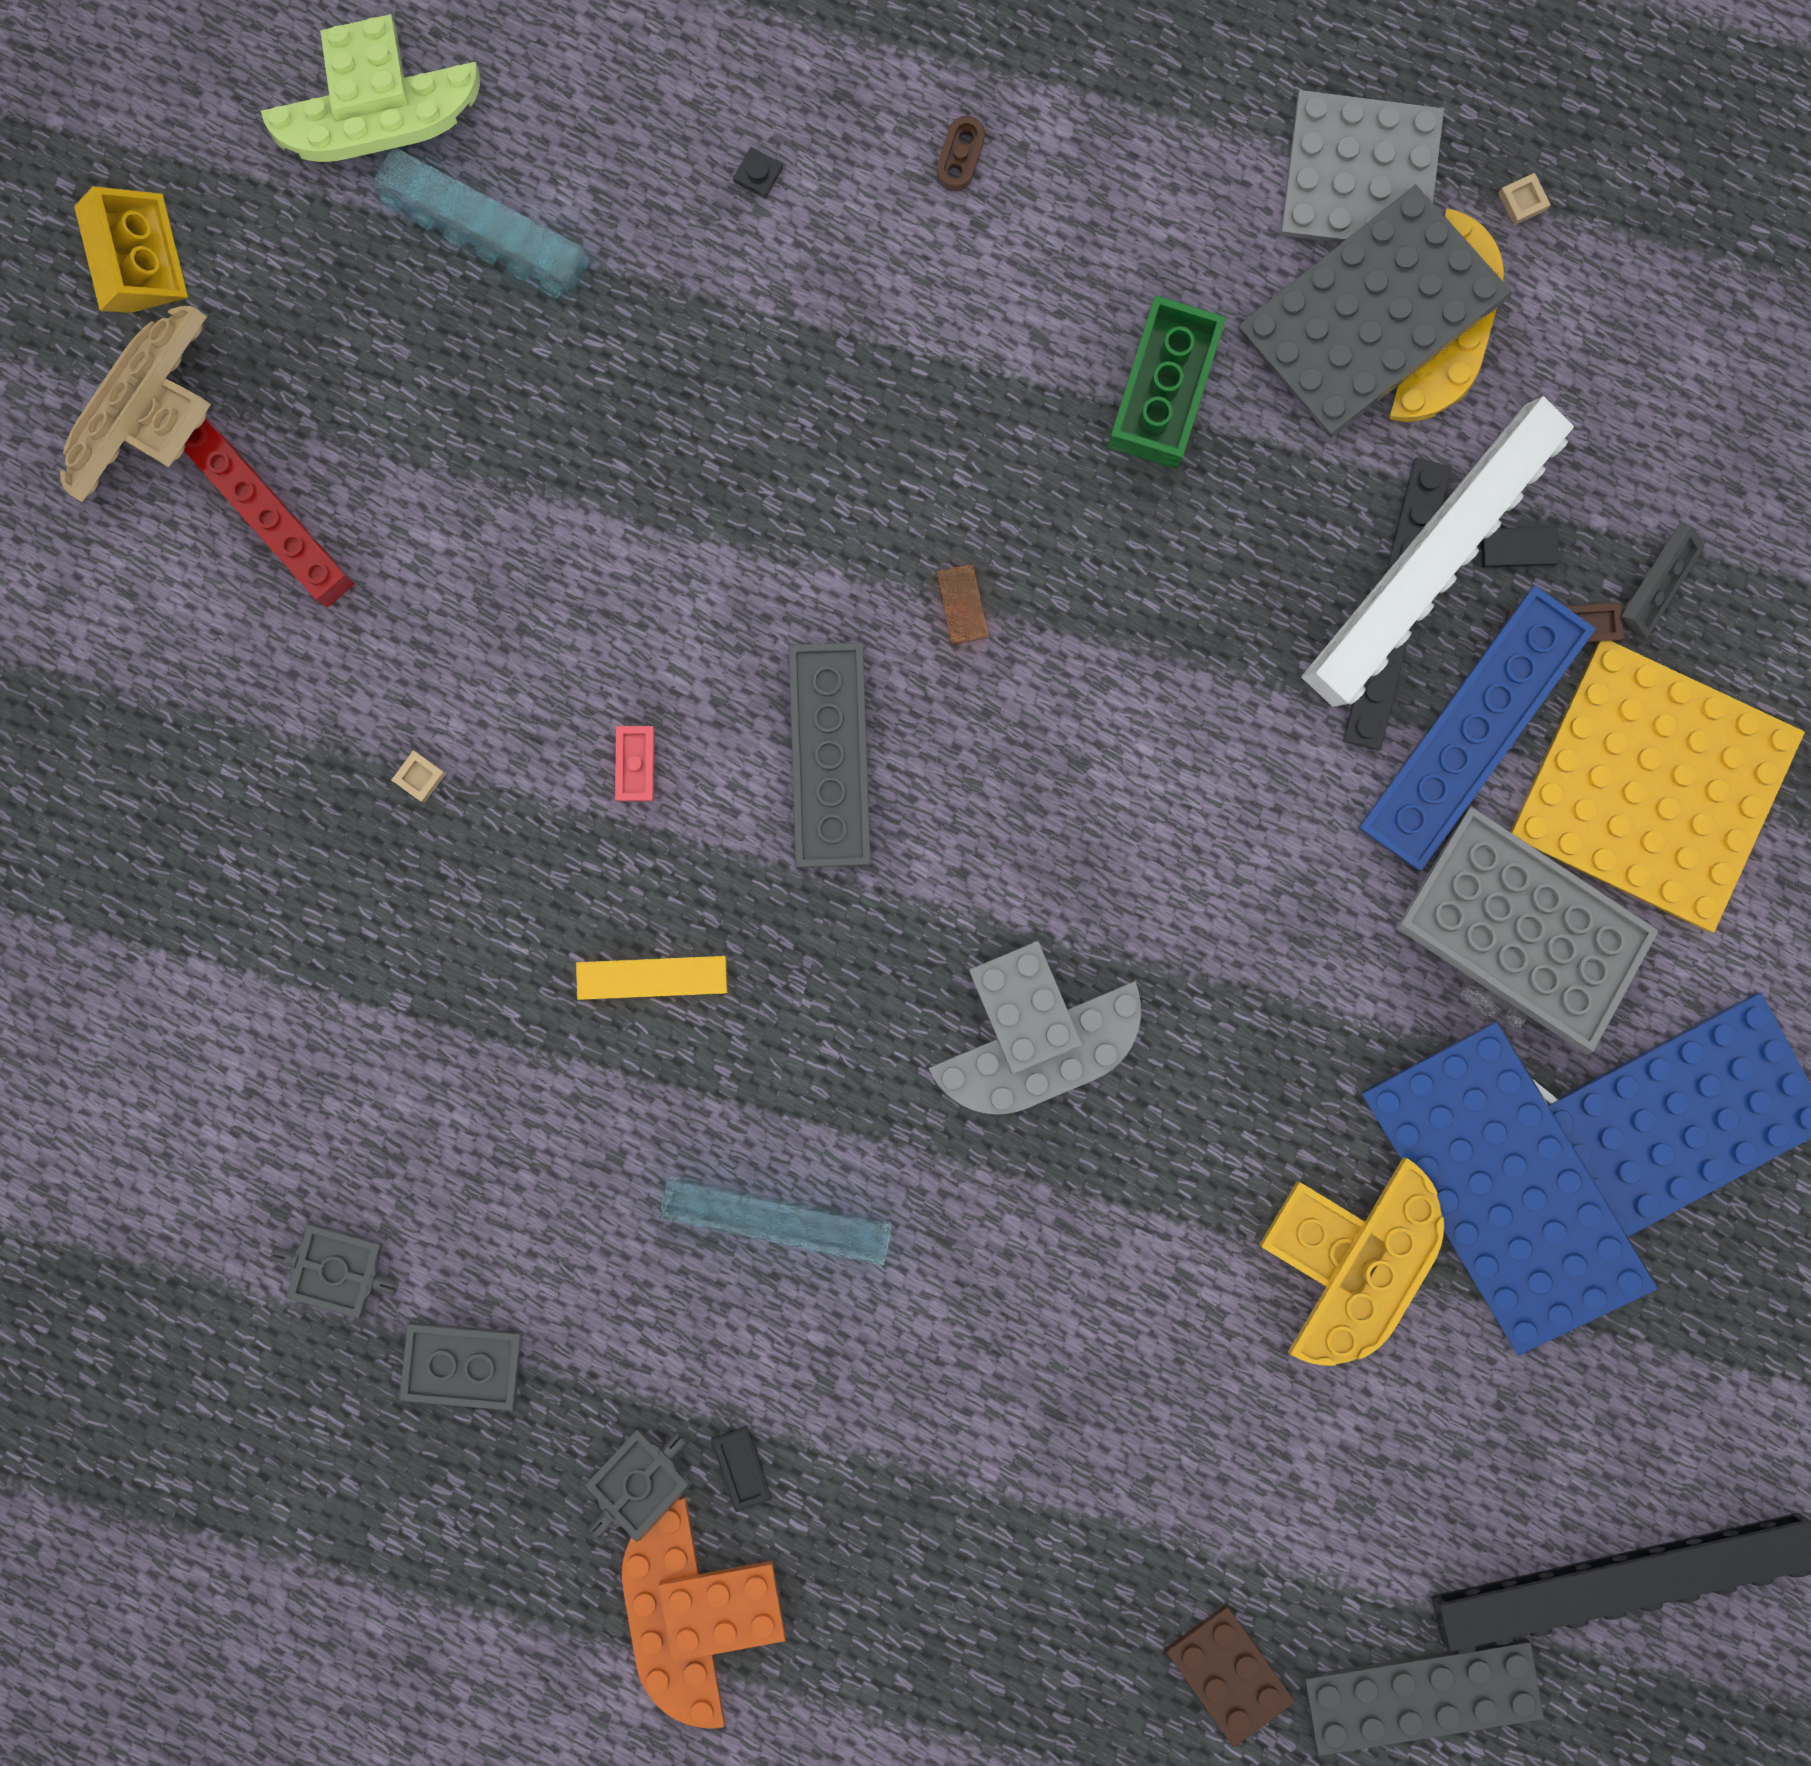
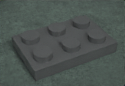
M416 1322L408 1323L399 1401L513 1411L516 1408L523 1332Z

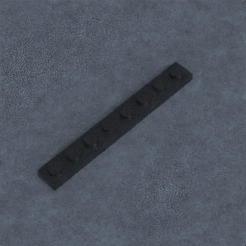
M1420 458L1413 460L1385 574L1442 506L1451 466ZM1408 640L1399 648H1393L1386 657L1389 661L1385 668L1376 676H1370L1363 685L1366 690L1351 705L1342 742L1376 751L1381 750Z

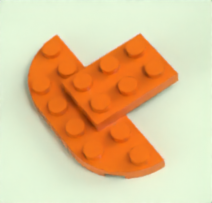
M682 1496L641 1541L636 1542L631 1537L625 1551L622 1565V1585L633 1651L641 1683L651 1700L663 1712L675 1720L690 1726L722 1728L725 1726L714 1654L784 1642L786 1639L773 1560L699 1574L686 1496Z

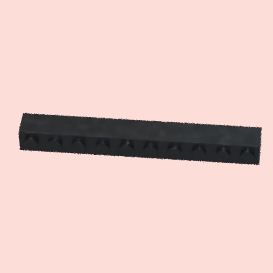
M1794 1513L1433 1595L1431 1598L1441 1641L1450 1652L1455 1651L1459 1654L1471 1653L1477 1650L1479 1645L1487 1643L1506 1645L1512 1643L1515 1640L1514 1637L1527 1634L1533 1637L1545 1636L1550 1634L1553 1628L1562 1626L1580 1628L1588 1625V1620L1602 1617L1607 1620L1620 1619L1626 1616L1628 1611L1637 1609L1655 1611L1661 1609L1663 1603L1676 1600L1681 1603H1690L1699 1600L1700 1595L1711 1592L1730 1594L1737 1591V1587L1742 1585L1765 1586L1772 1584L1774 1578L1786 1575L1789 1577H1805L1811 1574V1520L1800 1513Z

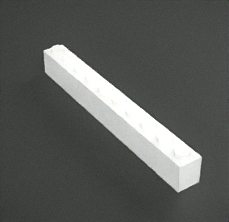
M1544 396L1523 406L1301 676L1332 707L1344 704L1351 705L1363 695L1366 690L1363 685L1370 676H1376L1385 668L1389 661L1386 657L1392 649L1399 648L1408 640L1411 635L1409 629L1414 622L1422 620L1429 614L1434 607L1432 600L1438 593L1445 592L1455 582L1457 577L1454 573L1461 565L1465 566L1478 554L1479 549L1477 545L1483 538L1490 537L1500 527L1501 521L1499 518L1505 511H1510L1522 500L1524 495L1521 491L1527 484H1532L1544 473L1546 468L1543 464L1548 458L1554 457L1566 446L1568 441L1565 438L1574 426Z

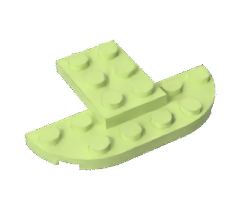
M389 14L320 30L329 95L262 110L261 114L271 137L283 150L287 148L299 153L301 159L309 161L331 162L345 160L426 141L449 130L458 123L456 117L464 110L467 104L469 107H472L480 87V73L476 62H471L404 78L395 22L392 15Z

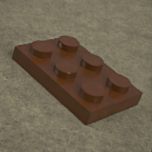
M1227 1604L1165 1648L1167 1654L1233 1747L1295 1703L1293 1697Z

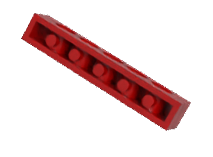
M205 417L201 426L194 429L186 441L184 452L315 600L328 608L355 583L217 427Z

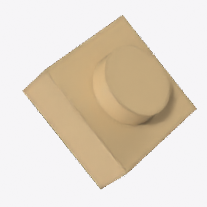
M1535 173L1502 187L1498 192L1513 225L1543 213L1551 206Z
M413 750L392 778V781L416 799L425 803L447 773Z

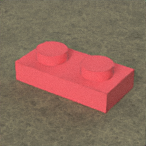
M616 726L615 800L617 802H654L655 728L654 726Z

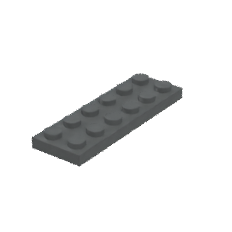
M863 642L789 645L796 868L870 866Z
M1528 1639L1516 1640L1506 1645L1492 1644L1479 1646L1477 1650L1465 1654L1449 1651L1303 1676L1318 1756L1544 1719L1532 1647Z

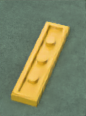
M726 956L576 962L577 1000L728 993Z

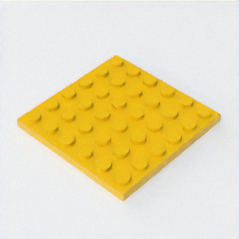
M1612 641L1596 643L1510 832L1549 858L1702 930L1714 933L1805 731Z

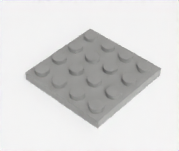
M1299 90L1280 236L1342 243L1415 184L1433 203L1444 108Z

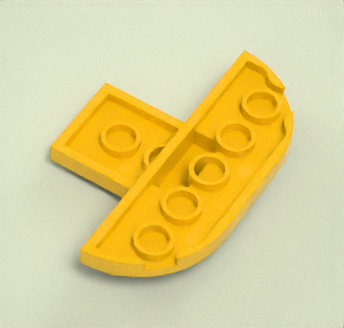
M1447 208L1445 217L1503 281L1502 257L1490 233L1470 216ZM1497 308L1398 385L1390 413V420L1415 422L1435 417L1437 413L1447 409L1454 403L1457 404L1469 392L1478 377Z
M1402 1158L1366 1221L1361 1220L1299 1181L1292 1188L1259 1246L1323 1284L1326 1288L1288 1350L1290 1355L1308 1363L1324 1366H1336V1364L1356 1359L1360 1360L1382 1346L1401 1320L1434 1264L1444 1235V1217H1442L1437 1197L1438 1193L1423 1170L1408 1158Z

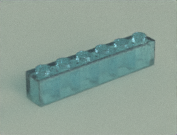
M398 148L390 150L372 182V186L380 197L379 202L386 208L396 213L399 212L400 208L412 214L410 218L421 227L430 230L432 225L444 231L442 235L451 243L459 247L466 243L476 248L474 252L481 259L491 264H494L496 260L508 266L507 271L522 281H526L530 277L540 283L539 288L554 298H558L561 294L571 299L591 264L589 254L583 247Z
M671 1177L667 1180L659 1216L661 1219L884 1265L892 1230V1223L677 1177Z

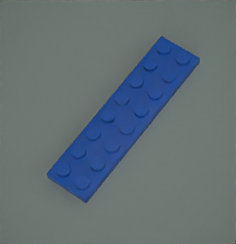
M1536 585L1531 587L1365 816L1358 829L1416 871H1422L1596 628Z

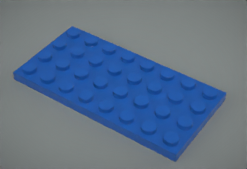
M1755 993L1557 1098L1558 1100L1552 1104L1548 1103L1628 1237L1811 1139V1084L1762 993Z
M1497 1020L1363 1091V1097L1400 1159L1402 1160L1405 1157L1415 1163L1434 1185L1438 1193L1437 1197L1442 1217H1444V1232L1518 1356L1658 1289L1655 1281Z

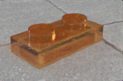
M973 564L937 571L936 575L951 645L987 639L988 632Z

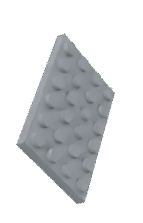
M1471 806L1462 814L1396 926L1398 930L1586 1055L1594 1052L1658 933L1657 929Z

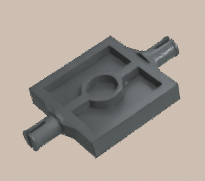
M313 1223L307 1225L302 1244L296 1252L274 1246L271 1252L274 1255L270 1256V1262L291 1266V1283L286 1296L287 1299L358 1319L363 1316L368 1296L373 1290L394 1296L398 1289L395 1287L399 1285V1280L378 1275V1261L384 1243Z
M637 1429L585 1485L598 1500L603 1511L588 1527L590 1533L594 1532L592 1535L595 1538L600 1539L604 1532L614 1523L623 1527L636 1542L641 1541L688 1490L692 1482L678 1469L673 1459L688 1443L686 1438H682L683 1434L676 1431L673 1437L661 1447L655 1444L642 1429Z

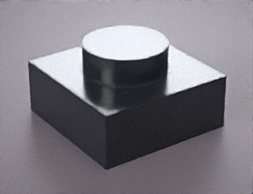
M750 147L735 173L733 181L766 199L783 169V164Z

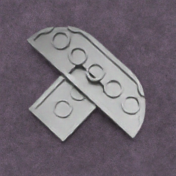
M1039 941L969 970V973L997 1039L929 1067V1070L936 1083L950 1098L964 1107L986 1114L1018 1112L1089 1083L1113 1070L1125 1058L1133 1046L1141 1021V1001L1136 982H1131L1067 1009Z

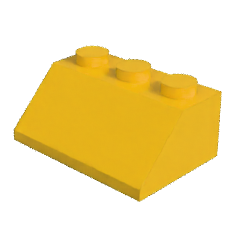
M92 186L74 208L99 310L132 313L187 299L188 295L163 194Z

